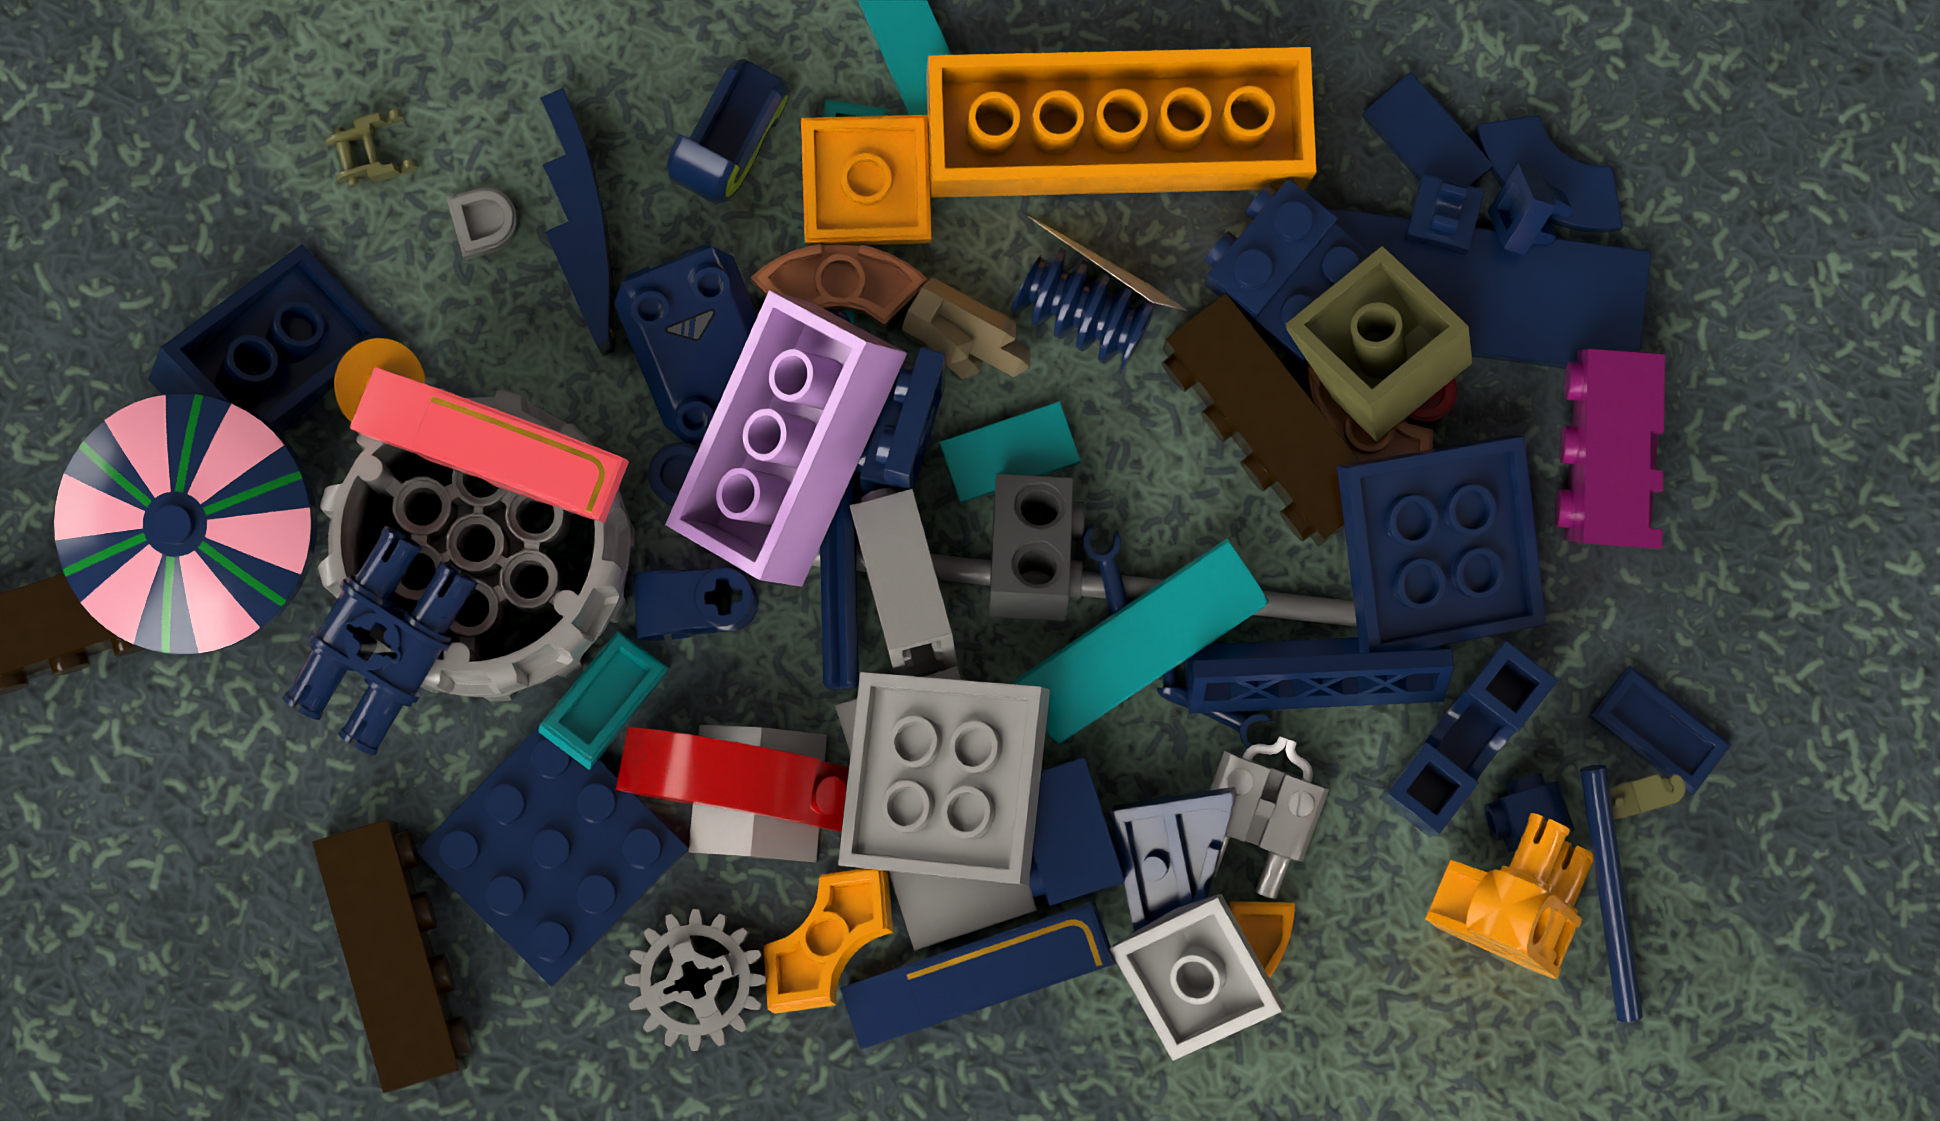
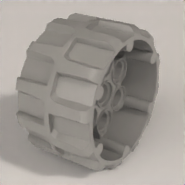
M501 389L496 392L495 397L466 398L592 445L589 439L573 423L567 424L537 408L522 393ZM359 434L356 439L363 451L355 460L342 484L325 488L320 504L321 510L330 518L328 532L329 556L318 566L323 587L338 599L342 592L340 584L343 579H348L350 575H358L369 556L371 531L376 515L385 499L393 504V514L397 523L411 535V539L422 546L420 553L416 554L412 563L422 558L432 559L437 572L439 563L441 561L447 562L461 569V576L464 577L465 574H469L477 580L478 584L475 589H472L469 596L480 594L486 596L489 601L488 616L483 623L477 626H462L458 615L456 616L449 629L460 636L459 642L452 643L448 651H444V660L437 659L420 687L435 694L444 692L466 697H483L492 702L510 701L514 699L516 692L545 682L556 675L569 678L583 668L581 658L583 654L602 634L610 621L612 623L620 622L627 607V602L624 598V586L630 561V552L636 548L635 528L628 517L619 488L605 523L594 520L595 539L592 562L580 594L577 595L571 590H565V580L561 570L546 556L547 550L554 549L564 541L570 529V516L575 513L552 506L555 515L550 528L539 534L527 533L523 530L522 526L525 511L533 504L543 502L502 488H498L494 494L488 497L479 498L472 496L469 486L472 475L454 469L452 484L445 487L429 477H416L404 483L400 476L423 457ZM425 495L440 497L442 511L439 518L426 526L414 524L411 518V509L414 503ZM477 531L493 533L495 538L493 553L481 562L466 560L464 544L467 538ZM530 567L546 569L549 576L546 590L540 596L533 599L520 597L516 589L519 575ZM404 575L392 597L395 601L396 598L403 597L412 604L417 605L426 588L418 591L410 590L406 585ZM514 605L519 610L528 614H544L555 608L563 617L548 633L519 651L491 660H485L481 657L482 642L492 639L501 631L507 617L506 608ZM386 628L367 630L370 632L369 636L378 642L374 653L392 651L390 649L391 645L387 644L383 639Z

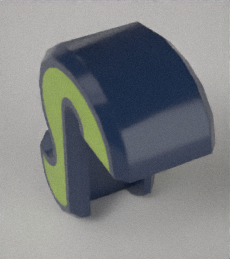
M744 58L732 62L721 78L690 138L678 134L667 162V171L671 181L715 205L730 201L748 176L769 129L776 126L790 95L788 82Z

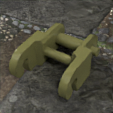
M401 109L389 111L388 116H383V114L378 112L353 119L355 128L344 131L343 127L336 128L334 130L335 134L326 138L328 146H337L343 167V172L336 175L338 183L349 182L350 187L359 185L358 179L367 176L372 183H377L418 170L415 159H407L403 161V165L397 166L393 162L381 165L377 157L372 139L374 137V129L402 122L404 115ZM363 140L369 163L356 167L350 143Z
M1659 774L1609 788L1614 820L1679 802L1686 790L1683 779L1677 774L1670 776L1669 779H1661Z

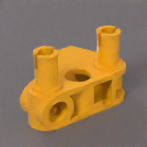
M1530 813L1528 817L1529 822L1509 867L1502 866L1501 870L1493 869L1485 872L1450 860L1425 920L1444 932L1536 973L1558 980L1561 972L1559 968L1576 929H1579L1582 923V918L1578 916L1579 910L1574 908L1594 862L1593 854L1576 845V848H1573L1570 842L1564 841L1570 833L1568 827L1551 819L1547 822L1543 816Z

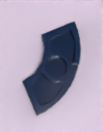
M1540 115L1477 124L1475 133L1479 148L1493 163L1490 171L1502 188L1519 162L1539 168L1547 183L1566 194L1573 210L1571 215L1564 217L1559 214H1551L1547 221L1564 228L1583 232H1618L1623 228L1612 166L1586 165L1566 156L1548 138Z

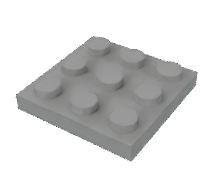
M860 672L838 865L1029 885L1050 689L1039 686Z

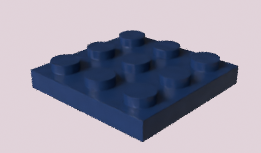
M1508 435L1337 466L1360 653L1415 651L1546 625L1524 436Z
M538 726L415 852L551 987H554L689 850V847L635 794L617 791L618 777L600 759L588 770L538 732Z

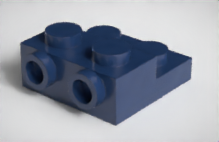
M1288 178L1279 190L1268 183L1255 197L1245 211V214L1253 219V221L1238 238L1228 231L1212 248L1204 260L1213 267L1207 274L1204 285L1219 297L1226 293L1249 322L1302 364L1306 358L1288 333L1286 323L1372 253L1335 224L1338 219L1335 215Z
M920 347L916 363L904 360L877 419L873 435H870L854 470L861 472L860 484L862 493L868 494L882 488H893L898 492L913 489L914 493L945 389L944 353Z

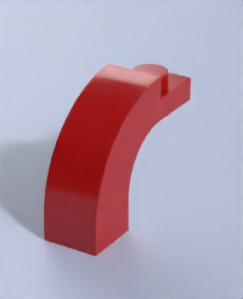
M628 727L616 790L665 801L732 810L842 832L849 767L819 761L818 758L744 743L670 731Z

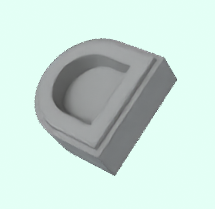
M478 188L446 197L461 252L465 260L497 252L509 245L514 239L518 230V214L511 200L501 191L493 188Z

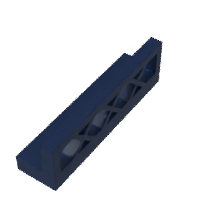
M1358 637L1208 644L1184 661L1189 714L1444 702L1454 669L1452 649H1441V646L1415 651L1360 653Z

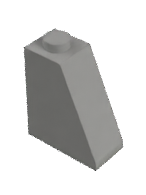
M882 488L866 494L862 497L861 503L850 505L894 675L924 677L955 666L958 668L950 624L913 489L898 492L893 488Z

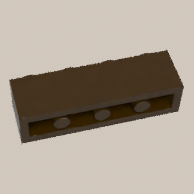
M1225 293L1165 339L1162 350L1168 358L1162 362V366L1180 390L1186 392L1192 387L1207 405L1201 411V415L1214 434L1223 442L1232 437L1247 457L1240 461V464L1251 481L1263 492L1271 486L1286 507L1280 511V515L1294 535L1302 542L1311 537L1319 547L1344 528L1337 466L1360 461Z
M64 573L0 594V695L27 687L29 685L27 675L51 668L53 676H61L83 670L91 665L89 656L102 651L113 649L115 656H124L146 649L118 637L100 624L80 603Z
M385 819L313 841L312 844L383 1093L397 1091L467 1069L464 1055L473 1053L472 1042L463 1016L452 1018L446 993L455 990L454 979L446 955L444 953L434 955L428 931L437 928V920L427 891L416 892L410 869L419 866V857L415 851L416 845L410 830L406 829L399 832L396 821Z

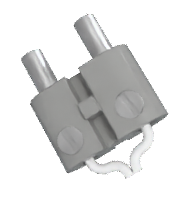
M1280 736L1273 745H1252L1243 756L1224 750L1210 790L1235 787L1237 795L1214 877H1216L1231 837L1243 842L1253 843L1269 851L1255 892L1272 899H1276L1290 860L1304 861L1330 790L1328 787L1312 781V767L1307 760L1297 755L1295 751L1296 742ZM1286 746L1287 757L1293 764L1303 770V777L1272 768L1252 758L1259 753L1276 754Z

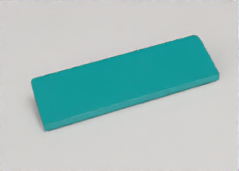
M1226 538L1015 679L1014 683L1015 685L1039 686L1050 689L1046 732L1054 744H1060L1264 608L1269 603V600Z

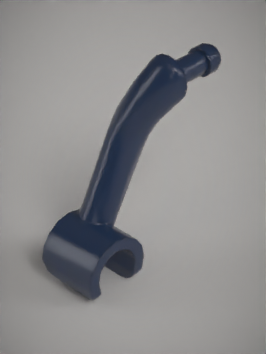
M1091 523L1083 532L1082 545L1090 558L1097 560L1110 617L1128 605L1116 558L1121 548V538L1119 532L1115 530L1111 547L1107 551L1096 552L1089 544L1094 524Z
M1176 667L1163 675V687H1157V691L1161 697L1168 701L1188 708L1186 687H1176ZM1241 711L1201 713L1239 732L1241 741L1247 749L1252 745H1256L1250 742L1247 737L1248 726L1254 721H1274L1268 715L1260 713L1251 716Z

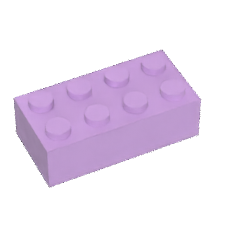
M769 290L665 525L759 580L802 587L907 353L812 302Z

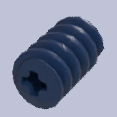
M1061 247L1046 260L1040 255L1022 283L1010 312L1019 314L1033 303L1031 320L1033 325L1037 327L1042 326L1053 315L1056 316L1055 337L1062 339L1073 329L1078 328L1076 348L1083 352L1099 340V362L1106 364L1120 352L1123 354L1120 372H1122L1152 319L1154 303L1146 299L1135 309L1131 308L1132 288L1128 285L1124 286L1113 297L1108 295L1110 274L1106 272L1093 283L1088 284L1085 282L1088 262L1084 260L1079 262L1069 272L1063 270L1066 250Z

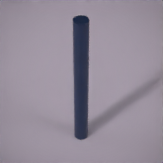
M1590 765L1581 768L1580 773L1616 1017L1621 1022L1636 1021L1641 1019L1643 1014L1606 765Z

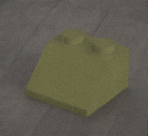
M1383 246L1286 323L1288 333L1333 400L1376 442L1472 364L1469 326Z

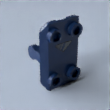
M701 245L682 253L683 256L653 268L646 267L628 274L622 282L614 302L664 426L683 442L692 445L702 442L757 319L755 309L735 258L709 245Z

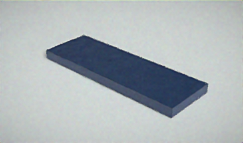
M1326 208L1338 218L1335 224L1373 254L1383 246L1469 326L1471 354L1473 357L1566 369L1568 362H1577L1578 350L1598 349L1640 352L1652 251L1555 238L1554 242L1549 245L1532 244L1526 255L1503 249L1496 230L1475 228L1470 250L1464 255L1406 240L1405 237L1410 219Z

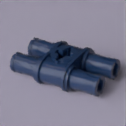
M384 526L381 531L382 535L358 575H350L348 579H343L341 582L342 592L319 631L313 630L309 636L311 641L308 645L313 650L290 690L282 698L292 708H295L297 704L301 705L298 710L301 714L315 720H320L324 714V709L347 670L360 673L366 677L364 680L369 686L338 735L347 743H351L353 739L356 740L357 743L354 747L370 755L377 754L380 749L379 745L403 705L410 707L413 702L417 703L421 696L418 692L420 686L441 651H448L451 646L450 639L452 636L447 631L472 589H475L478 584L477 580L469 574H465L464 577L461 576V569L441 561L437 567V572L413 611H404L395 605L396 601L392 595L416 554L420 553L422 546L413 539H409L407 542L404 540L405 534L388 526ZM386 628L383 639L387 644L391 645L390 649L392 651L374 653L378 642L369 636L370 632L367 630Z

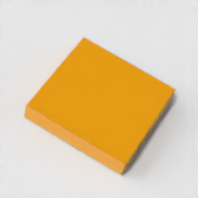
M927 115L801 118L805 247L817 244L822 246L840 244L889 245L931 243Z

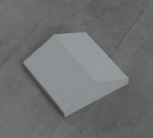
M699 726V736L805 755L825 762L827 735L763 727ZM693 804L688 852L817 863L819 828L754 814Z
M1222 894L1175 908L1116 942L1109 948L1173 1061L1276 1015L1285 1008Z

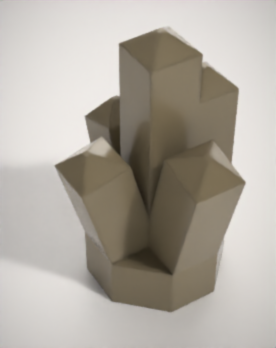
M933 277L922 286L905 317L901 329L905 337L929 350L944 353L945 365L962 379L978 374L981 370L982 361L1012 377L1029 369L1031 349L1015 341L1016 322L1009 319V315L991 309Z

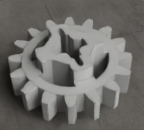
M692 909L689 925L682 926L680 920L671 913L666 916L667 933L661 935L651 928H647L643 932L647 941L652 945L648 952L631 950L629 956L642 966L640 974L625 976V984L638 986L641 990V996L630 1002L629 1007L631 1010L648 1009L651 1015L643 1026L646 1032H651L661 1025L667 1028L665 1034V1045L673 1047L681 1034L688 1035L691 1051H700L703 1035L710 1034L718 1047L727 1044L725 1027L731 1025L740 1032H745L749 1028L745 1019L740 1015L744 1008L761 1010L763 1004L757 998L751 996L750 993L752 986L766 984V976L752 974L750 965L763 957L761 950L744 952L741 945L745 942L749 932L745 928H741L732 935L725 933L727 916L719 913L711 926L704 925L702 911ZM692 936H704L714 939L726 947L730 953L715 959L699 953ZM670 947L669 951L673 958V963L665 980L654 984L653 978L656 964L662 953ZM694 962L695 966L702 970H715L724 967V971L713 975V979L704 984L707 995L702 998H698L694 991L677 990L670 994L668 993L670 988L679 985V981L688 976L686 965ZM739 975V988L736 998L730 1008L723 1014L718 1000L725 981ZM676 1001L693 1008L700 1024L681 1022L669 1015L662 1007Z

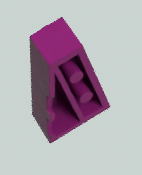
M1598 349L1578 350L1577 362H1568L1565 373V399L1574 400L1572 426L1564 425L1560 437V463L1569 464L1567 489H1559L1556 496L1555 526L1564 528V540L1662 549L1663 529H1652L1651 524L1654 493H1661L1663 491V470H1656L1658 434L1662 435L1664 432L1665 354Z

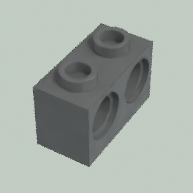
M996 474L989 617L1065 621L1069 598L1080 599L1082 560H1070L1071 540H1082L1084 502L1072 501L1073 478ZM1032 512H1042L1050 516L1053 521L1047 525H1034L1029 523L1024 516ZM1029 570H1040L1048 574L1051 580L1044 584H1031L1024 580L1021 575Z

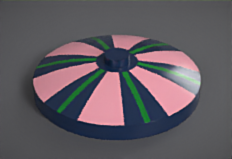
M166 394L135 402L117 411L99 424L80 444L64 472L58 490L54 518L55 541L58 557L71 589L86 610L105 628L118 637L149 650L171 654L204 653L224 649L253 637L275 621L291 604L308 574L314 555L317 537L316 503L308 474L300 458L283 435L268 421L255 412L222 398L198 394Z

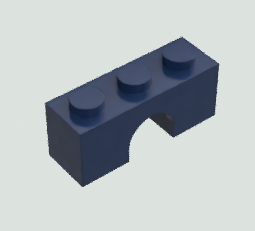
M1507 640L1493 649L1379 796V799L1428 837L1440 834L1479 784L1477 780L1503 745L1515 733L1520 731L1558 680Z

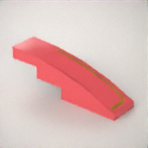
M376 367L373 369L350 425V429L363 436L416 453L428 461L481 478L496 487L605 523L629 463L623 457L559 432Z

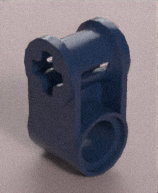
M734 569L657 570L633 575L637 640L640 641L665 640L664 634H671V639L673 640L689 638L696 634L733 632L743 629L751 623L758 611L759 600L756 590L741 573ZM729 584L737 595L742 596V601L732 603L731 614L724 616L723 611L716 605L711 604L712 598L722 596L723 586Z

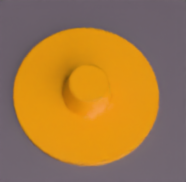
M373 338L356 344L342 357L335 372L334 392L339 408L351 423L374 367L425 383V374L419 360L406 346L391 339Z

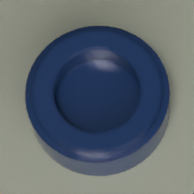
M677 442L664 446L653 456L648 469L649 484L655 495L667 505L674 506L698 452V447L689 443Z

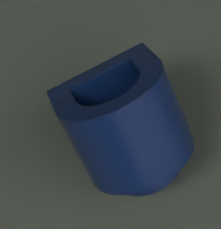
M1542 773L1505 784L1508 796L1484 805L1487 824L1492 836L1496 841L1504 839L1508 852L1517 849L1529 822L1528 817L1530 813L1543 816L1547 822L1549 819L1568 827L1570 832L1575 831L1559 781L1546 784Z

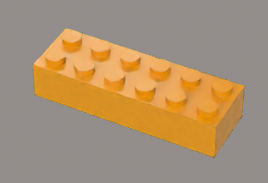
M1311 47L928 56L926 85L930 198L1262 190L1268 183L1279 190L1288 178L1301 189H1306L1316 174Z

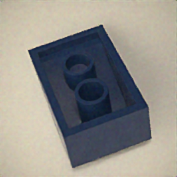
M301 244L161 346L148 380L162 395L198 394L237 403L258 414L283 434L334 387L337 366L350 348L368 339L387 338L388 334Z

